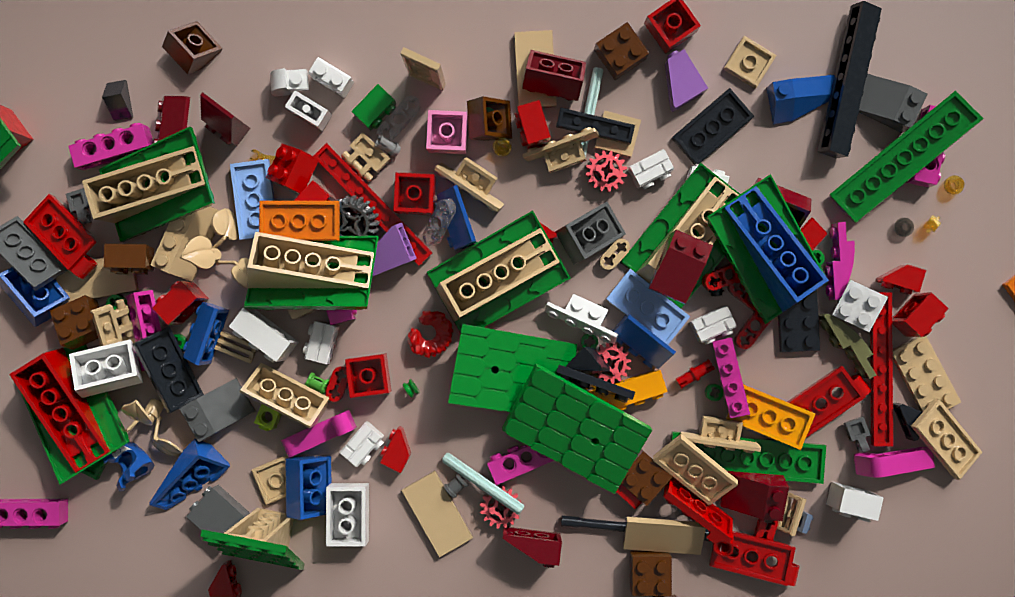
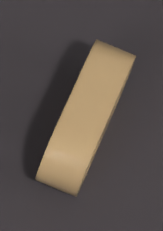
M625 239L616 240L600 257L599 264L604 270L613 269L629 252V242ZM617 243L625 244V252L620 251L618 254L615 253V251L618 249ZM613 255L614 258L611 260L613 265L605 266L604 257L609 258Z

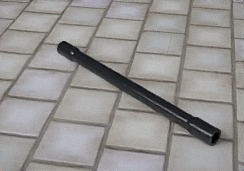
M561 516V527L587 528L625 532L626 522ZM707 529L705 531L704 541H710L706 538V535L710 532Z

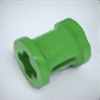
M312 372L307 378L305 385L324 395L330 380L317 377Z

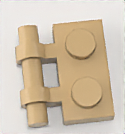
M363 132L349 145L354 152L350 155L345 151L341 155L345 162L358 172L357 175L361 179L364 178L368 183L374 178L369 171L373 168L379 173L391 160ZM359 157L367 162L364 167L357 162Z
M123 299L116 301L117 308L115 310L111 304L90 311L101 346L123 341L121 334L124 332L126 337L134 335L133 325L128 316L129 309ZM118 317L121 318V322H122L119 326H118V322H117V319H116V318H118Z

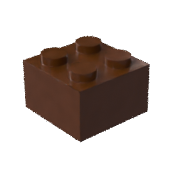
M628 22L598 41L594 47V51L614 80H617L638 66L649 55L648 50Z
M104 244V268L110 269L111 273L127 275L128 271H131V273H136V275H148V272H154V267L150 265L154 258V248L146 244Z
M84 295L50 311L61 346L74 350L99 339L90 312L99 308L97 300Z
M641 449L621 484L648 506L670 481L672 476Z
M630 551V591L632 596H672V556L670 553Z

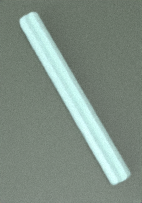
M593 68L584 113L595 114L603 75L602 68ZM589 140L581 143L585 157Z
M446 453L442 462L516 514L519 515L523 511L524 504L452 454Z

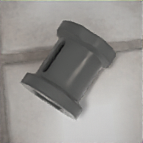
M456 473V477L450 483H445L443 486L450 496L456 498L457 493L464 487H468L469 484L463 476Z

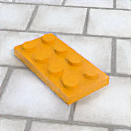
M743 384L750 415L730 418L728 412L726 419L742 421L744 427L801 450L815 413Z

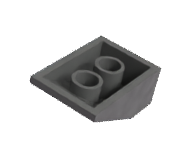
M868 74L859 113L903 133L913 126L928 94L911 85Z
M608 202L601 204L555 231L573 264L588 258L626 235Z
M237 378L180 408L198 442L208 439L255 412L248 397L240 393L242 386Z

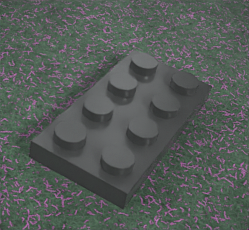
M18 216L0 226V257L35 291L68 271Z

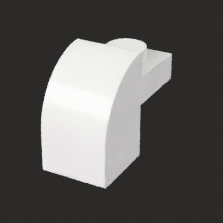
M285 68L271 71V94L274 96L292 95L293 91L309 90L308 71L306 69L286 70Z

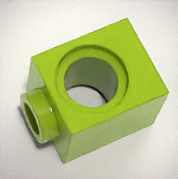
M261 404L254 423L259 425L258 428L270 431L277 428L282 414ZM266 412L272 414V421H268L265 418Z

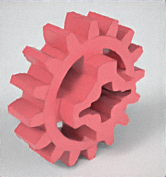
M603 150L601 156L595 153V160L590 158L589 162L591 165H586V169L590 170V172L585 174V176L590 177L588 184L593 182V189L600 187V192L606 188L609 193L611 187L617 190V183L622 185L624 182L621 178L627 177L623 173V171L627 170V167H622L625 160L619 161V154L614 157L612 156V151L606 155V152ZM604 159H605V162H604L603 164H601V165H599V164L595 165V164H596L597 162H599L600 160H604ZM612 162L617 165L618 169H615ZM608 164V172L611 173L605 177L604 171L601 170H604ZM594 174L598 175L600 182L595 178ZM617 178L614 182L607 184L609 179Z
M609 343L605 344L606 347H603L601 344L598 345L600 350L597 353L601 354L602 359L606 363H608V358L614 360L612 363L613 367H610L612 376L604 375L601 373L602 371H591V373H597L596 378L601 379L603 377L604 381L610 379L612 384H614V379L620 382L621 375L627 376L625 370L631 369L627 366L631 359H626L629 353H623L624 347L620 346L617 348V343L613 344L612 347ZM607 350H614L619 354L612 356ZM622 361V368L619 371L618 365Z
M505 485L502 486V490L515 499L518 497V493L512 494V488L506 491ZM483 495L482 498L485 502H480V506L484 507L480 513L486 514L484 521L489 519L490 526L496 523L498 529L500 524L507 528L508 522L512 525L514 524L513 518L519 519V515L515 512H512L507 517L510 509L504 506L502 514L500 508H497L499 501L496 499L493 504L488 506L492 496ZM492 514L499 516L500 519L493 517Z

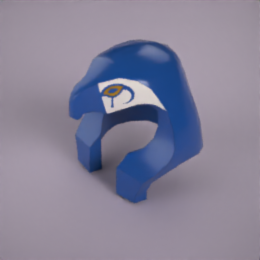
M128 442L103 458L105 464L110 462L120 465L121 477L116 485L119 492L125 491L126 484L145 476L155 466L149 455L134 442Z

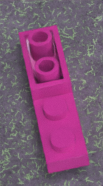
M846 222L831 224L829 231L833 242L831 256L834 258V261L826 262L824 273L829 280L826 286V295L829 296V300H839L852 273L855 241H847Z

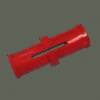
M707 359L695 368L692 366L689 368L690 371L675 379L680 388L683 389L695 380L698 382L702 376L715 370V368L712 366L711 361Z

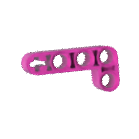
M347 410L316 424L312 428L304 429L284 438L281 442L288 458L332 438L350 432L357 426L350 410Z
M927 446L881 454H854L856 474L873 478L935 467L934 455Z

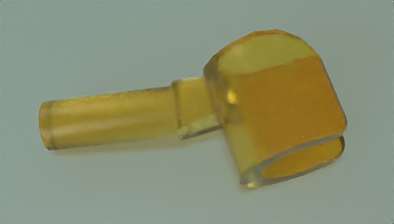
M256 149L251 150L253 153H258L257 158H250L253 161L264 159L274 161L275 156L263 154Z

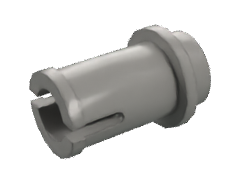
M381 135L378 137L380 141L376 140V147L388 152L389 156L396 157L399 154L401 147L397 142L393 143Z

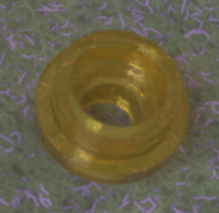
M497 138L493 143V151L498 156H506L512 150L511 143L505 138Z
M956 175L948 177L944 182L945 191L951 195L959 194L964 188V180ZM952 182L955 184V188H952Z
M934 215L930 217L923 226L927 233L936 231L941 224L939 221L941 217Z

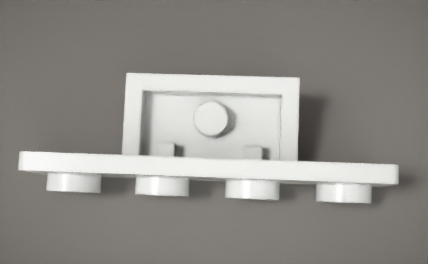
M575 294L572 295L566 309L547 302L545 312L551 318H559L571 327L576 326L582 329L588 335L600 337L605 343L615 344L618 334L601 326L608 313V309Z

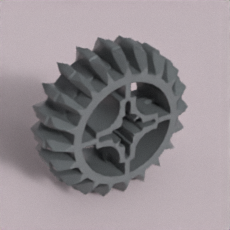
M356 195L351 196V198L345 196L343 199L337 200L340 201V236H376L375 233L379 230L376 226L380 224V221L375 220V218L379 214L373 213L375 207H369L370 201L364 203V197L357 199ZM351 208H355V209H357L358 211H360L361 213H357L354 209H351ZM356 218H358V220L355 221V223L349 225V223H351L353 219L355 220Z

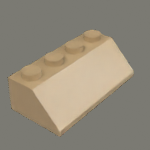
M210 206L170 222L150 265L193 282L199 268L181 259V253L187 243L197 236H203L208 238L210 242L215 235L212 227V217L220 210Z
M263 363L259 364L240 390V393L308 428H312L318 423L329 401V397Z

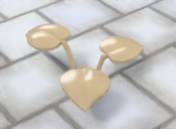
M224 208L216 212L212 217V227L222 238L212 246L208 238L197 236L187 243L180 258L201 269H209L214 263L216 265L233 264L235 265L231 269L233 279L239 285L248 289L247 266L249 259L241 258L238 262L220 260L221 252L217 247L226 240V237L232 241L239 237L236 215L229 209Z
M151 399L146 408L143 409L139 402L135 400L121 408L125 415L135 420L126 429L127 433L139 421L146 425H153L154 420H156L153 446L166 455L180 456L183 451L178 446L166 439L158 438L159 425L162 419L159 415L164 409L162 402Z

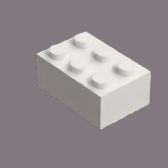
M242 308L229 326L233 329L232 333L240 339L245 338L249 341L248 345L257 351L260 349L265 353L264 357L271 362L286 360L299 343V341L256 309Z
M131 339L69 354L74 389L82 398L143 383L138 355Z
M330 483L326 487V546H366L369 541V483Z

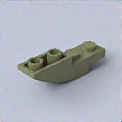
M827 313L819 314V324L823 330L828 332L830 343L837 349L846 348L845 354L850 360H853L856 373L860 374L862 378L867 379L876 376L867 360L873 353L864 340L851 327L838 318Z

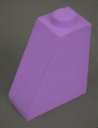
M685 49L680 52L676 50L669 54L665 63L669 103L672 112L702 95L708 89Z
M402 223L392 226L379 240L372 276L416 259Z

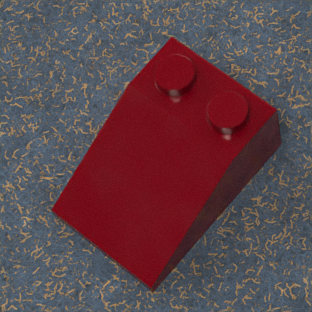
M201 93V120L206 123L204 127L213 134L216 131L221 134L220 139L226 144L230 145L233 143L238 146L251 128L205 93Z
M677 229L674 230L667 239L648 289L686 304L707 263L713 245Z
M727 471L738 480V485L721 497V507L762 520L783 521L789 491L784 475Z
M503 526V539L538 563L543 564L544 567L554 568V566H559L562 548L560 533L514 527L505 528Z

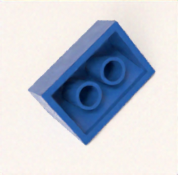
M455 185L437 194L438 200L435 201L438 212L442 211L444 218L441 219L444 230L448 229L450 236L447 237L450 248L454 247L455 251L477 243L458 186Z
M12 268L0 273V287L34 327L51 319L50 311L66 304L70 300L68 294L55 279L35 291Z
M202 302L198 306L196 321L191 325L189 331L191 336L183 348V352H185L183 357L198 366L211 364L216 351L214 348L218 344L217 341L221 336V331H223L229 309L208 302Z
M624 315L612 330L618 334L616 342L620 345L626 344L629 347L628 351L635 357L641 356L644 359L643 363L650 369L653 367L659 369L676 353L675 350L631 315Z
M301 456L286 459V517L303 520L326 515V487L332 483L331 456Z

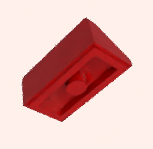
M812 217L801 228L812 251L827 235V232Z

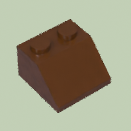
M198 21L169 30L162 45V48L187 75L205 67L223 49Z
M484 96L467 101L469 139L480 141L512 139L510 101ZM486 107H490L494 111L487 112Z

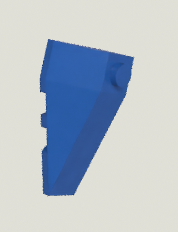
M835 75L794 78L772 82L766 89L773 125L792 122L829 102Z
M194 439L180 454L149 502L150 506L168 510L186 499V495L190 492L202 489L203 484L210 480L212 482L217 480L230 467V463L211 444L204 441L198 442L197 439Z

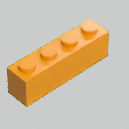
M659 369L615 382V385L635 391L633 400H627L625 403L615 400V395L609 393L607 396L596 393V389L587 391L620 410L626 409V405L634 403V406L643 404L645 399L651 397L653 400L664 397L663 393L668 392Z

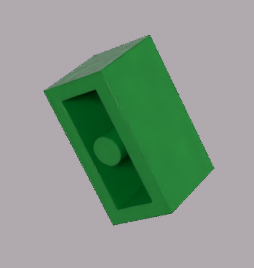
M377 84L351 112L371 131L373 128L377 129L382 124V119L396 109L395 105L397 103L392 96Z

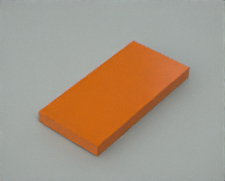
M259 201V232L306 241H340V201Z

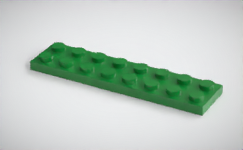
M955 90L830 193L829 196L856 224L984 118Z
M672 431L671 441L678 437L681 432ZM740 437V440L757 442L760 445L761 452L754 451V453H747L742 449L736 448L733 451L726 450L722 446L710 448L701 443H696L695 445L726 471L784 475L786 481L824 484L827 446L824 444L804 443L801 450L778 440Z

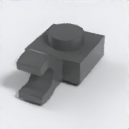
M82 188L65 194L70 212H77L78 221L80 223L83 222L85 225L92 223V218L87 211L90 207L85 189Z
M864 417L844 422L849 440H856L858 452L869 451L870 448L865 437L870 436V432Z

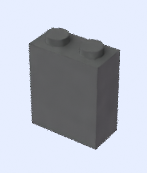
M218 484L214 487L209 486L203 492V499L200 502L196 501L189 508L191 512L186 517L200 530L224 534V532L250 514V512Z

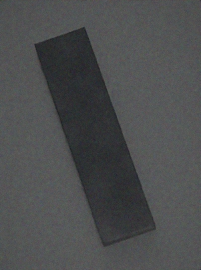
M560 108L556 128L581 133V130L591 127L597 130L599 138L630 145L635 125Z

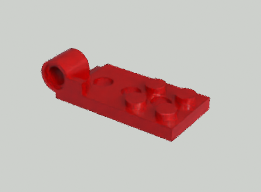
M48 194L23 222L69 271L85 280L98 265L93 258L86 254L97 241L55 196ZM52 216V222L48 224L47 220ZM63 228V229H64V232H63V234L59 237V233H58V232H59L60 229ZM75 240L74 247L70 249V243Z
M841 365L787 402L815 413L806 436L807 438L866 398L865 396L871 392V389L860 374L850 377ZM835 387L842 389V394L839 397L832 396V390ZM820 398L826 401V405L823 408H817L815 405L816 401Z
M672 476L665 485L663 497L669 504L679 508L685 516L691 517L710 531L706 538L714 543L713 549L717 555L721 557L730 556L734 549V536L732 534L733 518L713 503L708 505Z
M733 531L734 547L738 549L737 555L721 557L712 548L709 562L711 567L785 586H796L800 568L799 565L793 563L796 547ZM748 552H756L758 555L757 559L749 561L746 558ZM768 557H776L777 563L774 566L767 565L766 559Z

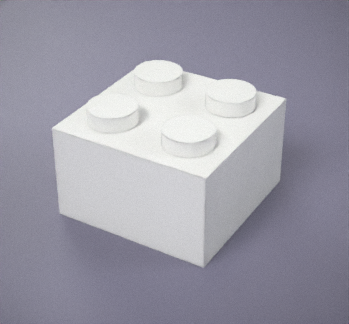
M850 280L832 315L870 332L888 297Z
M831 482L826 504L831 506L832 511L838 512L839 515L849 518L852 515L858 517L859 520L870 522L871 519L879 520L883 497L868 490Z

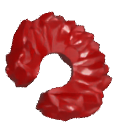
M430 310L423 311L421 317L418 318L419 322L423 325L433 326L436 330V335L432 340H425L419 329L411 328L408 333V342L414 354L427 358L431 356L436 357V355L445 352L449 347V344L452 342V332L454 331L451 322L445 317L444 313L439 311L431 312Z

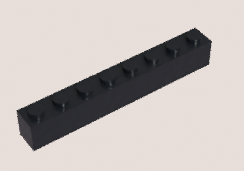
M866 1L850 6L817 151L835 159L848 157L851 150L859 107L880 22L882 8Z

